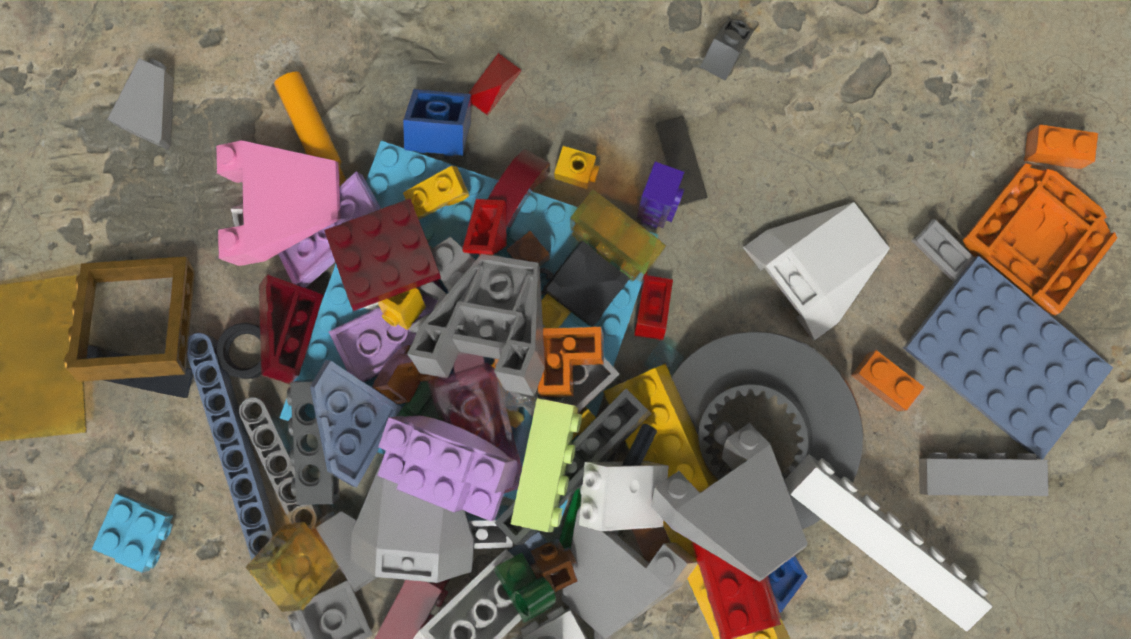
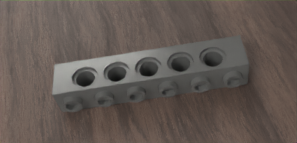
M627 389L571 444L575 445V454L572 464L567 463L565 476L569 477V483L565 496H560L559 508L583 484L585 462H605L652 414ZM514 502L494 523L515 545H523L537 530L511 524Z

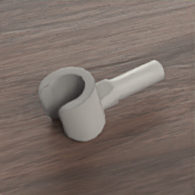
M725 421L716 428L714 438L719 444L725 446L726 439L734 434L735 431Z

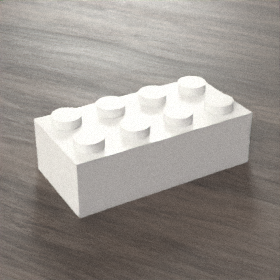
M505 549L419 630L413 639H502L522 618L497 577L494 568L514 556Z

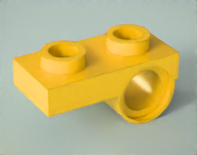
M450 166L403 192L406 200L411 199L419 220L444 206L454 205L470 196L457 166Z

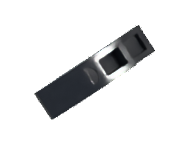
M88 344L87 359L135 356ZM186 368L184 375L110 379L104 381L188 398L193 372L192 369Z

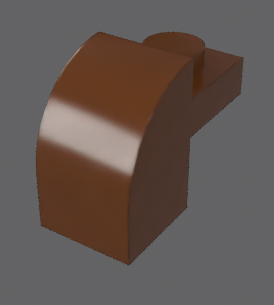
M411 345L402 347L387 361L372 386L373 389L396 404L410 402L420 382L438 378V376L423 374L418 371L408 356Z

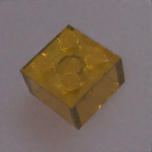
M305 522L283 525L245 568L281 612L303 610L339 566Z

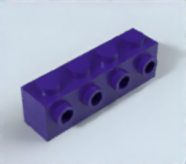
M656 161L654 162L636 219L641 220V225L656 230L657 227L664 228L666 221L672 223L685 190L679 187L684 175L683 171Z

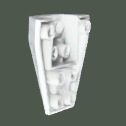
M854 202L768 229L743 247L760 271L765 268L800 314L796 318L813 341L841 320L890 249Z

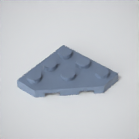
M325 360L310 385L327 472L357 488L379 449L378 446L388 417L397 416L402 407L331 360Z

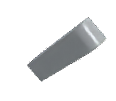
M251 397L245 399L239 408L240 417L290 524L300 532L315 529L320 525L318 521L322 518L319 505H296V499L288 495V486L292 483V479L295 478V466H291V446L271 404L261 398ZM255 403L260 404L262 408V413L257 419H254L250 413L251 407ZM268 429L272 430L275 436L273 443L269 446L263 442V434ZM279 456H283L287 461V467L283 472H279L275 467V461ZM304 509L310 511L313 517L309 526L304 525L300 520V514Z

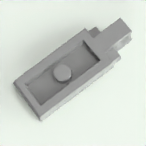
M931 219L911 240L954 282L974 258L935 219Z

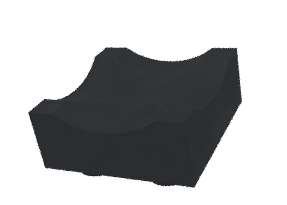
M581 241L578 242L544 287L543 291L588 326L594 327L613 299L630 280V277L606 261L587 243Z

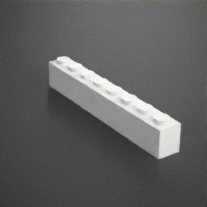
M809 454L784 480L790 495L965 631H968L993 607L986 597L988 591L977 580L974 579L970 582L966 579V573L955 563L947 564L944 561L946 559L944 555L934 546L928 549L923 545L924 540L914 530H904L901 527L902 523L895 515L889 511L886 514L880 511V505L868 494L864 497L856 492L858 488L845 476L842 479L834 474V468L821 458L817 461Z

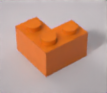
M601 327L543 328L545 369L538 385V393L542 397L573 396V365L604 364V334Z

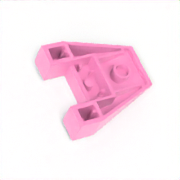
M242 140L216 146L217 174L236 183L243 182L244 225L218 230L219 259L237 266L264 262L341 219L338 162Z

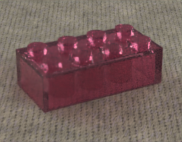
M484 363L449 374L448 378L440 377L428 381L440 421L459 427L486 440L510 458L517 460V473L513 487L505 490L504 494L518 489L522 465L498 377L494 372L495 368L488 363Z

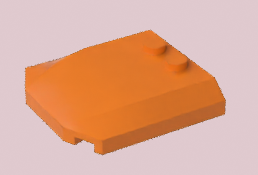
M1025 163L964 237L963 242L969 253L974 257H981L1044 311L1057 315L1061 313L1118 237L1115 232L1111 234L1104 220L1107 218L1104 210L1057 171L1049 169L1042 171L1031 168L1030 164Z

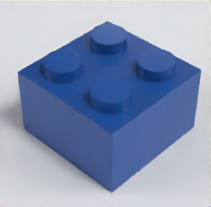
M413 89L403 119L404 150L417 153L429 152L447 156H463L471 125V94Z

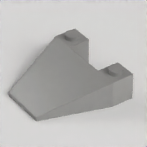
M481 254L419 327L408 351V356L418 371L423 374L448 378L459 352L495 358L499 360L494 372L504 390L534 396L545 369L539 264Z
M749 423L726 439L722 459L733 471L701 493L678 471L654 488L651 507L671 529L760 582L807 547L808 543L771 444Z
M579 508L570 549L576 561V564L572 566L578 582L563 588L561 600L604 639H607L679 589L697 566V561L677 543H666L662 545L649 563L612 531H598L580 526Z

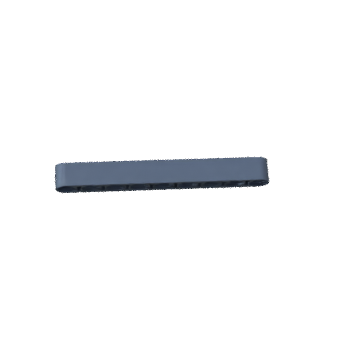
M194 333L189 336L187 356L256 576L262 585L273 587L286 581L289 577V562L247 430L240 417L239 405L230 376L221 368L216 355L218 341L213 336ZM202 340H206L208 343L207 351L200 355L197 349L198 344ZM214 367L217 376L210 383L206 379V373L210 368ZM219 395H223L226 403L224 408L219 411L215 407V400ZM230 422L233 424L235 431L233 436L228 439L225 437L223 430L225 425ZM237 450L243 455V463L238 467L232 461L233 454ZM244 479H248L252 483V491L248 495L243 493L241 489ZM253 507H257L261 511V520L258 523L253 522L250 518V511ZM262 535L270 540L271 545L268 551H263L259 546V539ZM270 564L276 565L279 569L280 574L277 580L272 579L268 575Z

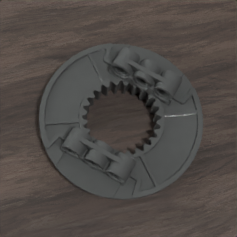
M771 332L732 334L714 340L698 349L673 374L672 379L698 434L703 460L718 480L733 470L725 468L726 462L723 459L717 458L720 450L712 447L716 440L710 434L716 430V427L712 424L718 419L716 413L724 407V404L740 394L746 396L753 391L754 395L758 396L765 391L767 399L775 395L777 396L778 405L787 403L786 412L788 414L795 413L796 417L793 423L801 425V428L796 432L798 436L802 437L797 444L800 450L795 455V460L789 468L787 467L781 473L783 479L785 480L810 454L817 461L821 458L827 461L834 468V474L840 479L845 476L850 481H854L863 452L864 433L859 406L854 393L840 371L825 356L809 345L797 339ZM790 495L802 529L821 520L819 516Z

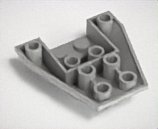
M379 466L352 531L351 561L375 577L435 583L472 572L474 538L466 511L460 510L454 513L397 490V483L377 476L380 469Z

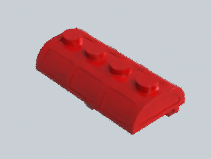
M691 541L720 639H734L781 625V616L768 576L759 582Z

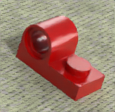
M649 275L644 276L634 336L657 340L664 339L673 279Z

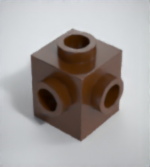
M558 538L531 550L535 562L530 565L537 579L539 577L545 578L551 585L554 593L578 582L572 566L576 564L575 558L570 548L564 549Z

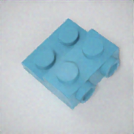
M115 494L92 550L115 559V562L141 573L150 571V568L153 569L159 561L161 552L158 550L162 540L165 541L171 533L173 525L170 522L173 515L123 494Z

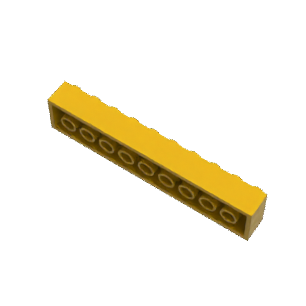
M666 364L603 391L610 405L627 389L652 413L625 440L630 450L643 424H648L657 430L643 461L668 465L667 479L680 471L699 493L718 481L703 460L698 434ZM663 520V526L671 543H677L696 559L691 540L671 529ZM697 564L687 579L714 639H720L700 568ZM780 618L781 625L734 639H790Z

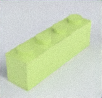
M537 398L511 519L512 525L544 532H553L554 526L559 527L562 517V508L558 507L560 496H565L569 483V477L565 476L567 463L572 464L575 454V445H571L573 433L579 432L582 415L578 414V407Z

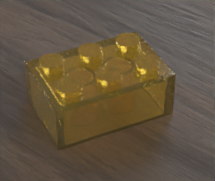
M593 189L570 217V229L573 231L571 235L579 242L590 243L609 263L613 261L620 266V271L630 277L631 282L637 279L641 283L661 258L667 246Z

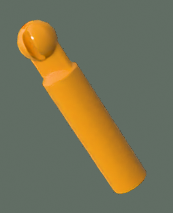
M295 71L280 76L274 81V86L306 154L338 162L340 187L346 181L340 167L342 161L300 72Z

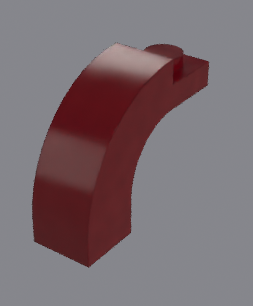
M527 149L522 150L514 158L487 199L505 200L506 229L512 226L531 192L538 184L545 182L550 173L547 169L551 163Z

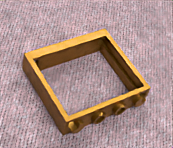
M183 256L81 263L80 275H77L75 282L77 296L76 300L72 303L73 325L68 330L69 353H66L64 358L66 370L71 373L77 382L185 374L195 274L188 258ZM173 278L165 354L87 359L97 283Z

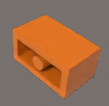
M1039 124L1027 133L1024 161L1083 169L1095 162L1098 133Z
M877 350L869 352L851 375L898 412L907 411L924 389L923 385Z

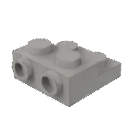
M348 580L291 607L292 614L287 616L294 632L300 631L303 639H366L372 636V632Z

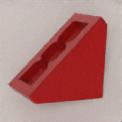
M498 53L468 94H471V104L488 116L521 73V69Z
M476 199L462 250L464 253L494 255L507 246L505 200Z

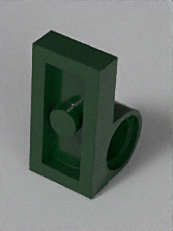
M522 553L494 568L497 577L524 623L550 609L555 603L556 596L551 585L543 577L536 578Z

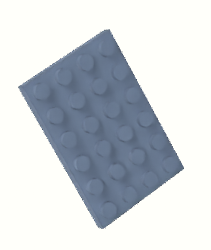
M979 256L973 258L903 347V349L1029 453L1036 454L1037 459L1040 460L1044 459L1113 369L1111 365Z

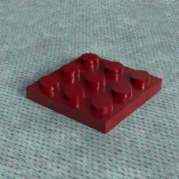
M410 198L324 230L353 311L441 279Z

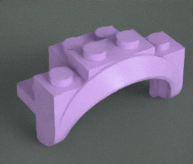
M425 416L388 417L378 448L386 450L377 476L397 483V490L454 513L464 510L489 521L495 520L504 492L513 487L517 473V460L510 458L496 446L459 427Z

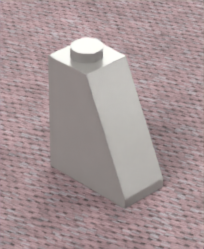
M139 58L107 120L125 131L168 150L171 146L174 78L166 72L167 67L154 59L147 62Z
M342 511L336 515L334 512H331L318 521L320 525L316 527V531L356 592L377 577L351 561L352 531L357 520Z

